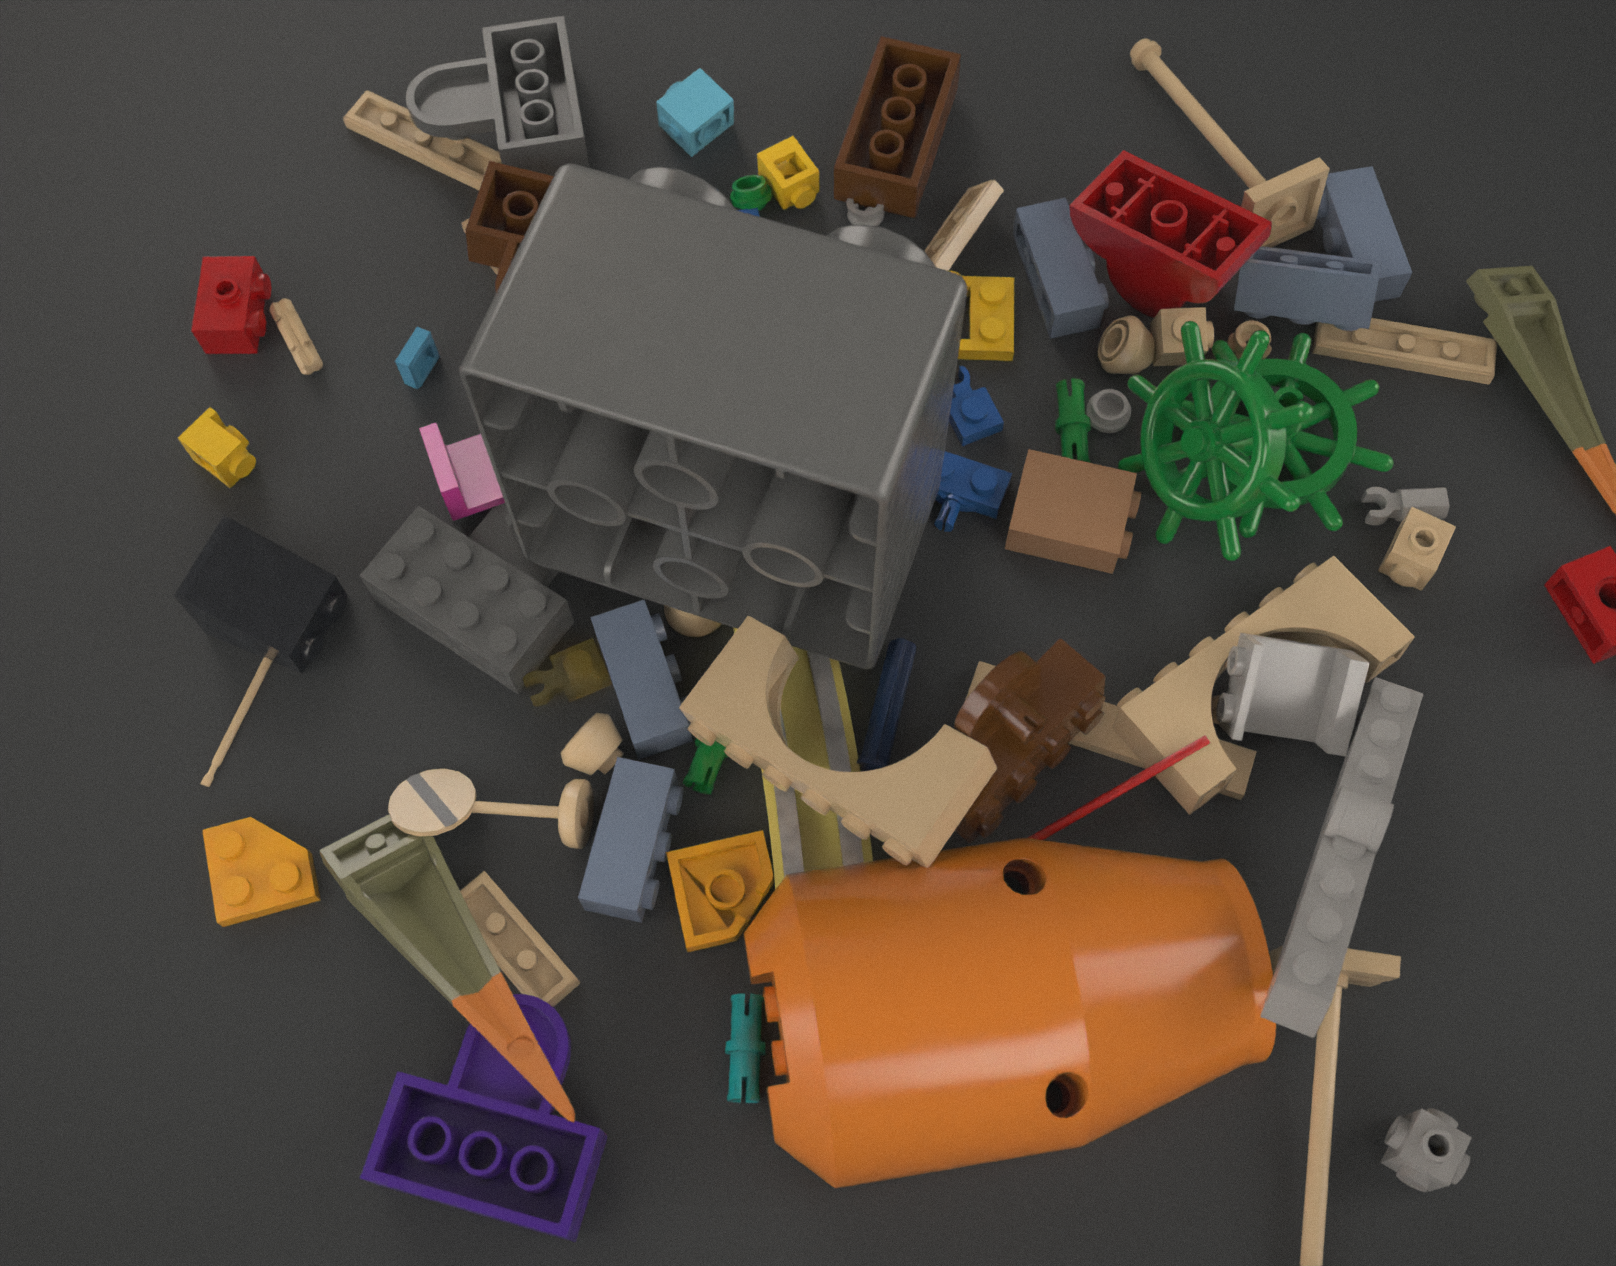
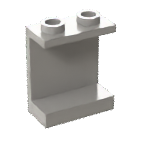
M1240 633L1237 646H1233L1228 655L1227 671L1230 679L1227 692L1220 695L1217 703L1216 717L1219 726L1235 740L1242 741L1244 731L1315 742L1327 754L1346 757L1370 662L1352 650Z

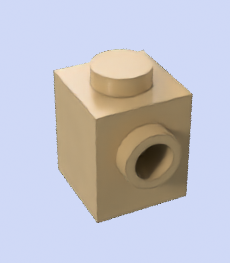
M1205 307L1160 309L1150 323L1156 349L1153 366L1186 364L1181 327L1187 321H1193L1198 324L1205 356L1208 348H1212L1214 342L1212 321H1206Z
M1411 507L1399 525L1378 571L1390 576L1395 583L1401 586L1414 587L1422 591L1437 571L1456 526Z

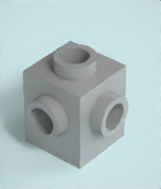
M1421 1108L1403 1117L1399 1115L1392 1123L1385 1138V1144L1389 1146L1381 1163L1397 1172L1396 1176L1399 1180L1422 1192H1430L1450 1186V1183L1456 1185L1462 1179L1469 1166L1470 1156L1465 1154V1151L1472 1137L1458 1130L1457 1121L1449 1115L1436 1109L1428 1108L1426 1111ZM1428 1144L1437 1148L1435 1154L1431 1153Z

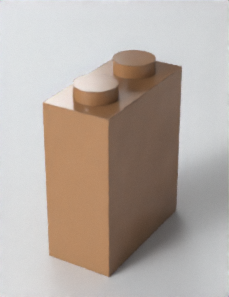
M1028 449L1005 549L1113 574L1118 558L1127 559L1133 532L1125 531L1127 518H1136L1142 492L1133 491L1137 473Z

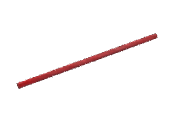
M1206 735L1200 737L1028 838L1037 840L1048 838L1210 744V741Z

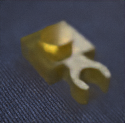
M593 638L550 655L549 658L554 667L553 669L548 671H532L522 678L526 688L538 683L545 685L542 692L530 696L533 705L536 707L546 705L557 693L564 691L570 703L612 685L611 678Z

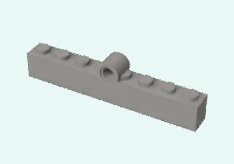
M1377 677L1373 680L1359 713L1347 755L1344 759L1260 1015L1262 1018L1314 1038L1331 1005L1373 861L1393 812L1394 804H1391L1423 693Z

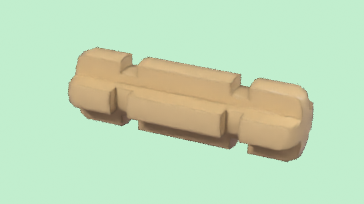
M283 298L279 302L272 303L269 311L301 373L310 375L314 371H319L323 366V362L291 300Z

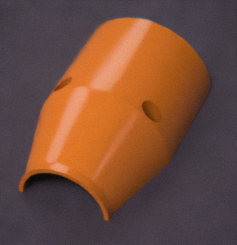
M1018 838L941 850L928 868L914 860L905 865L894 858L797 872L786 874L744 932L751 985L772 982V986L764 987L763 995L768 1023L778 1021L780 1040L772 1041L771 1044L775 1075H786L787 1081L785 1084L769 1086L767 1088L774 1142L834 1188L1082 1147L1242 1065L1266 1061L1273 1050L1275 1042L1276 1023L1260 1017L1273 978L1272 965L1263 927L1252 896L1240 873L1229 861L1221 858L1194 861L1030 838ZM1003 877L1017 879L1023 888V895L1011 890ZM1050 1082L1056 1084L1062 1093V1104L1053 1113L1047 1108L1045 1100L1046 1089Z

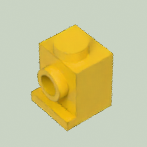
M794 136L757 153L758 175L765 178L766 184L771 187L773 196L783 210L793 205L798 209H802L815 200L817 193L820 192L819 170Z
M211 407L178 437V440L190 457L229 488L240 478L249 475L255 467L256 458L246 449L250 444L249 441L233 426L228 425L226 427L218 413Z

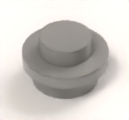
M1105 389L1090 398L1086 407V415L1090 417L1091 426L1096 430L1104 433H1115L1125 428L1131 417V406L1125 395L1114 389Z

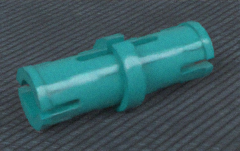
M745 993L731 995L730 999L732 1002L731 1040L725 1043V1054L730 1055L727 1101L741 1103L742 1081H746V1103H758L761 1099L759 1095L760 1056L765 1055L766 1043L761 1041L762 1003L764 1002V997L750 994L749 1015L746 1016L744 1013Z

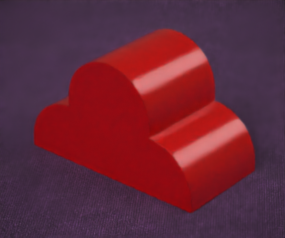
M1124 150L1069 205L1072 223L1081 239L1096 254L1106 259L1107 272L1114 288L1133 308L1155 318L1160 309L1181 308L1186 301L1192 303L1210 301L1269 238L1272 229L1271 221Z

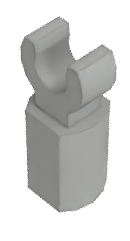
M1370 487L1365 490L1361 497L1363 503L1374 502L1381 508V510H1370L1365 517V524L1372 526L1381 525L1389 518L1403 521L1411 507L1443 520L1447 517L1450 507L1447 489L1444 487L1397 489L1395 493H1391L1382 487Z

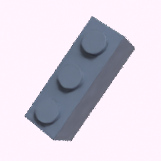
M1373 166L1328 173L1316 219H1319L1324 232L1323 245L1326 253L1333 256L1382 262L1375 301L1399 298L1412 275V270Z
M1066 197L1016 208L1012 234L1049 338L1052 339L1100 328L1104 309H1107L1109 306L1108 293L1103 283L1098 284L1094 274L1095 259L1093 252L1090 248L1084 247L1081 237L1074 228Z
M1261 246L1240 268L1234 310L1245 312L1246 315L1253 318H1267L1271 315L1289 318L1290 321L1297 324L1321 322L1333 324L1336 328L1346 331H1354L1359 328L1369 329L1382 262Z
M644 599L590 617L638 760L692 742L691 733L687 729L691 723L679 709L687 696L679 698L674 684L682 681V677L674 654L664 656L660 644L661 641L667 640L660 614L650 615Z
M617 757L578 896L585 911L642 923L645 909L653 910L659 891V880L654 879L658 861L666 862V852L670 850L672 834L666 832L670 814L675 816L679 814L684 788L678 786L675 769Z

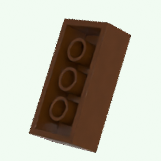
M880 36L834 166L835 200L847 202L848 198L854 199V204L858 203L860 206L872 208L880 204L884 206L883 211L910 218L916 217L958 89L961 54Z

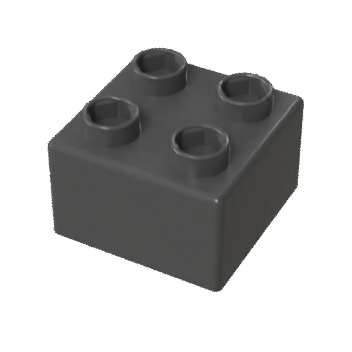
M577 164L561 166L555 173L459 369L523 555L534 564L737 629L747 616H750L785 635L793 647L862 669L874 668L940 487L967 295L965 280L956 273L936 268L923 249L908 238L888 229L857 224L839 227L827 236L775 222L737 211L722 192L705 180L682 170L654 167L642 169L630 177V179H626Z

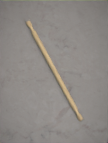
M263 658L212 760L208 773L204 775L200 783L201 785L210 787L214 774L221 765L272 663V660L269 658Z

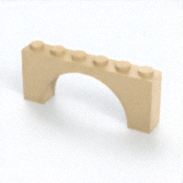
M1332 556L1320 566H1317L1315 563L1306 566L1294 578L1292 586L1286 590H1283L1281 587L1272 590L1260 602V608L1251 615L1246 611L1240 613L1228 623L1223 635L1216 640H1213L1210 636L1203 639L1191 650L1188 660L1179 666L1175 662L1168 664L1154 677V684L1143 692L1140 688L1133 689L1117 704L1119 711L1112 728L1147 768L1200 737L1207 736L1210 741L1209 745L1155 775L1189 815L1223 791L1237 770L1217 738L1211 714V697L1214 683L1227 669L1229 652L1233 646H1237L1240 633L1352 650L1370 662L1365 683H1368L1399 660L1415 638L1335 556Z
M747 616L680 705L679 709L691 723L687 728L688 731L706 745L711 746L714 741H717L725 746L724 752L744 768L748 769L752 763L764 770L762 773L764 778L780 790L787 792L791 786L803 793L801 799L818 813L826 816L829 810L841 816L843 818L841 821L842 825L861 839L867 840L869 835H872L884 842L882 846L884 851L897 861L908 865L911 860H914L928 868L997 769L988 747L944 724L939 732L917 752L897 763L880 769L863 772H841L825 769L804 760L787 746L783 736L780 717L783 690L788 676L799 657L785 635Z

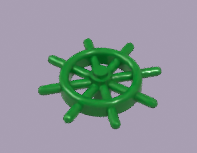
M1187 321L1181 327L1186 364L1172 371L1158 387L1140 375H1133L1128 380L1130 391L1148 405L1141 427V453L1121 459L1118 463V469L1133 473L1145 470L1155 493L1168 506L1155 534L1159 543L1167 544L1172 541L1183 517L1196 521H1216L1222 555L1228 561H1235L1241 555L1235 518L1251 512L1266 497L1288 512L1296 511L1300 507V497L1280 482L1278 477L1283 466L1286 451V427L1310 420L1314 410L1312 405L1306 402L1281 409L1280 403L1268 382L1256 372L1270 341L1269 334L1266 331L1258 330L1251 335L1239 362L1224 359H1205L1199 326L1193 321ZM1213 379L1227 385L1216 409H1214L1209 380ZM1191 391L1196 417L1181 406ZM1242 400L1250 419L1237 422L1232 417ZM1175 425L1183 431L1180 441L1172 443V431ZM1243 453H1252L1251 459ZM1188 457L1191 461L1183 477H1181L1175 461ZM1225 464L1243 478L1231 493ZM1206 471L1212 500L1205 499L1196 493Z
M1299 333L1293 339L1288 360L1263 359L1260 361L1256 372L1270 386L1279 387L1275 395L1281 409L1304 402L1301 401L1303 395L1316 403L1312 406L1314 413L1310 420L1286 427V451L1283 463L1294 478V481L1282 483L1300 497V505L1310 503L1326 529L1338 531L1343 525V520L1326 492L1339 481L1348 464L1351 463L1380 472H1387L1393 467L1391 456L1356 446L1357 422L1352 407L1375 396L1379 392V384L1377 381L1369 379L1342 391L1324 373L1305 364L1311 346V338L1306 333ZM1216 340L1213 343L1211 351L1216 359L1239 362L1226 341ZM1217 381L1211 388L1214 409H1216L1227 386L1220 381ZM1184 400L1181 406L1196 417L1194 402ZM1234 413L1232 419L1241 422L1250 419V417ZM1328 419L1334 440L1303 432V430ZM1297 449L1330 459L1323 467L1312 473ZM1243 453L1247 457L1252 455V453ZM1225 464L1231 493L1243 478ZM1188 466L1178 470L1181 477H1183ZM1207 471L1205 472L1203 478L1207 477ZM1266 497L1259 506L1241 517L1239 524L1240 535L1244 538L1253 537L1257 533L1263 509H1280L1281 507Z

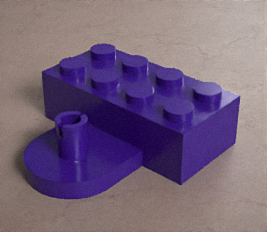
M513 994L562 1086L571 1057V1039L564 1020L544 1000L526 994ZM470 1023L448 1085L397 1071L360 1179L382 1187L576 1242L608 1136L598 1127L576 1121L573 1123L566 1118L553 1115L555 1107Z

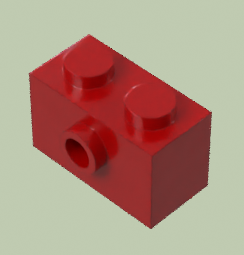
M203 256L191 331L206 354L258 353L259 339L266 333V318L263 311L265 300H269L271 297V281L269 275L263 273L255 256Z

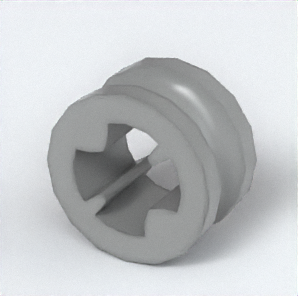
M847 199V216L852 225L878 226L883 221L885 215L883 205L877 204L875 208L867 207L865 211H860L859 207L864 208V206H860L858 203L854 204V199Z

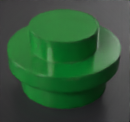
M748 175L737 179L732 184L733 191L730 194L732 205L742 210L758 208L759 211L772 199L773 194L771 187L766 184L764 177Z

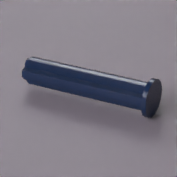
M904 638L892 640L888 645L861 758L857 760L861 772L889 766L916 653L915 644Z

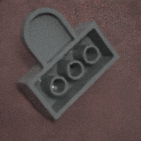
M564 16L483 27L485 58L444 63L430 67L419 73L407 88L406 104L411 120L419 130L428 135L449 138L451 140H462L468 135L496 131L502 164L554 176L557 170L565 164H577L590 168Z
M505 503L493 507L469 537L418 505L359 575L374 600L517 694H519L574 623L567 600L547 588L559 571L534 564L525 558Z

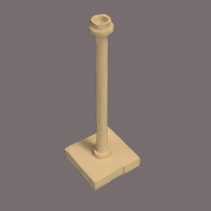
M1142 39L1137 42L1130 52L1134 67L1139 71H1149L1248 186L1249 189L1244 192L1241 207L1272 222L1271 234L1262 246L1272 248L1313 229L1330 169L1320 157L1266 181L1160 59L1161 47L1155 41H1150L1149 39Z
M1283 946L1270 951L1273 972H1275ZM1347 948L1331 1005L1317 1031L1300 1266L1323 1265L1342 989H1348V984L1372 987L1385 981L1400 978L1401 956Z

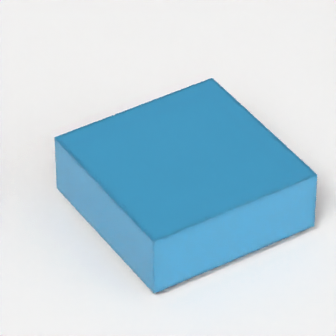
M416 327L395 360L404 383L415 389L421 388L440 357L431 332Z

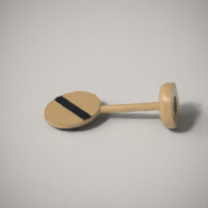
M444 768L426 770L412 775L397 786L390 796L388 812L393 824L404 833L419 837L439 835L453 830L467 820L471 813L558 819V830L562 843L570 848L582 849L588 842L592 828L594 799L590 782L585 779H574L564 787L559 806L476 801L477 793L471 779L461 772Z

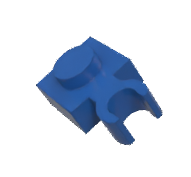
M960 366L958 377L961 383L954 384L949 422L961 445L965 446L1001 432L1004 421L986 388L982 387L972 391L970 387V374L964 366Z

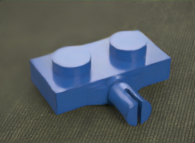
M945 451L940 487L935 498L942 505L934 522L936 528L942 530L946 520L944 532H951L959 511L977 512L996 519L1009 488L1012 473Z

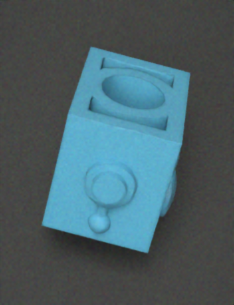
M701 68L697 69L682 82L677 81L672 84L665 95L656 101L658 125L691 157L734 124V100Z

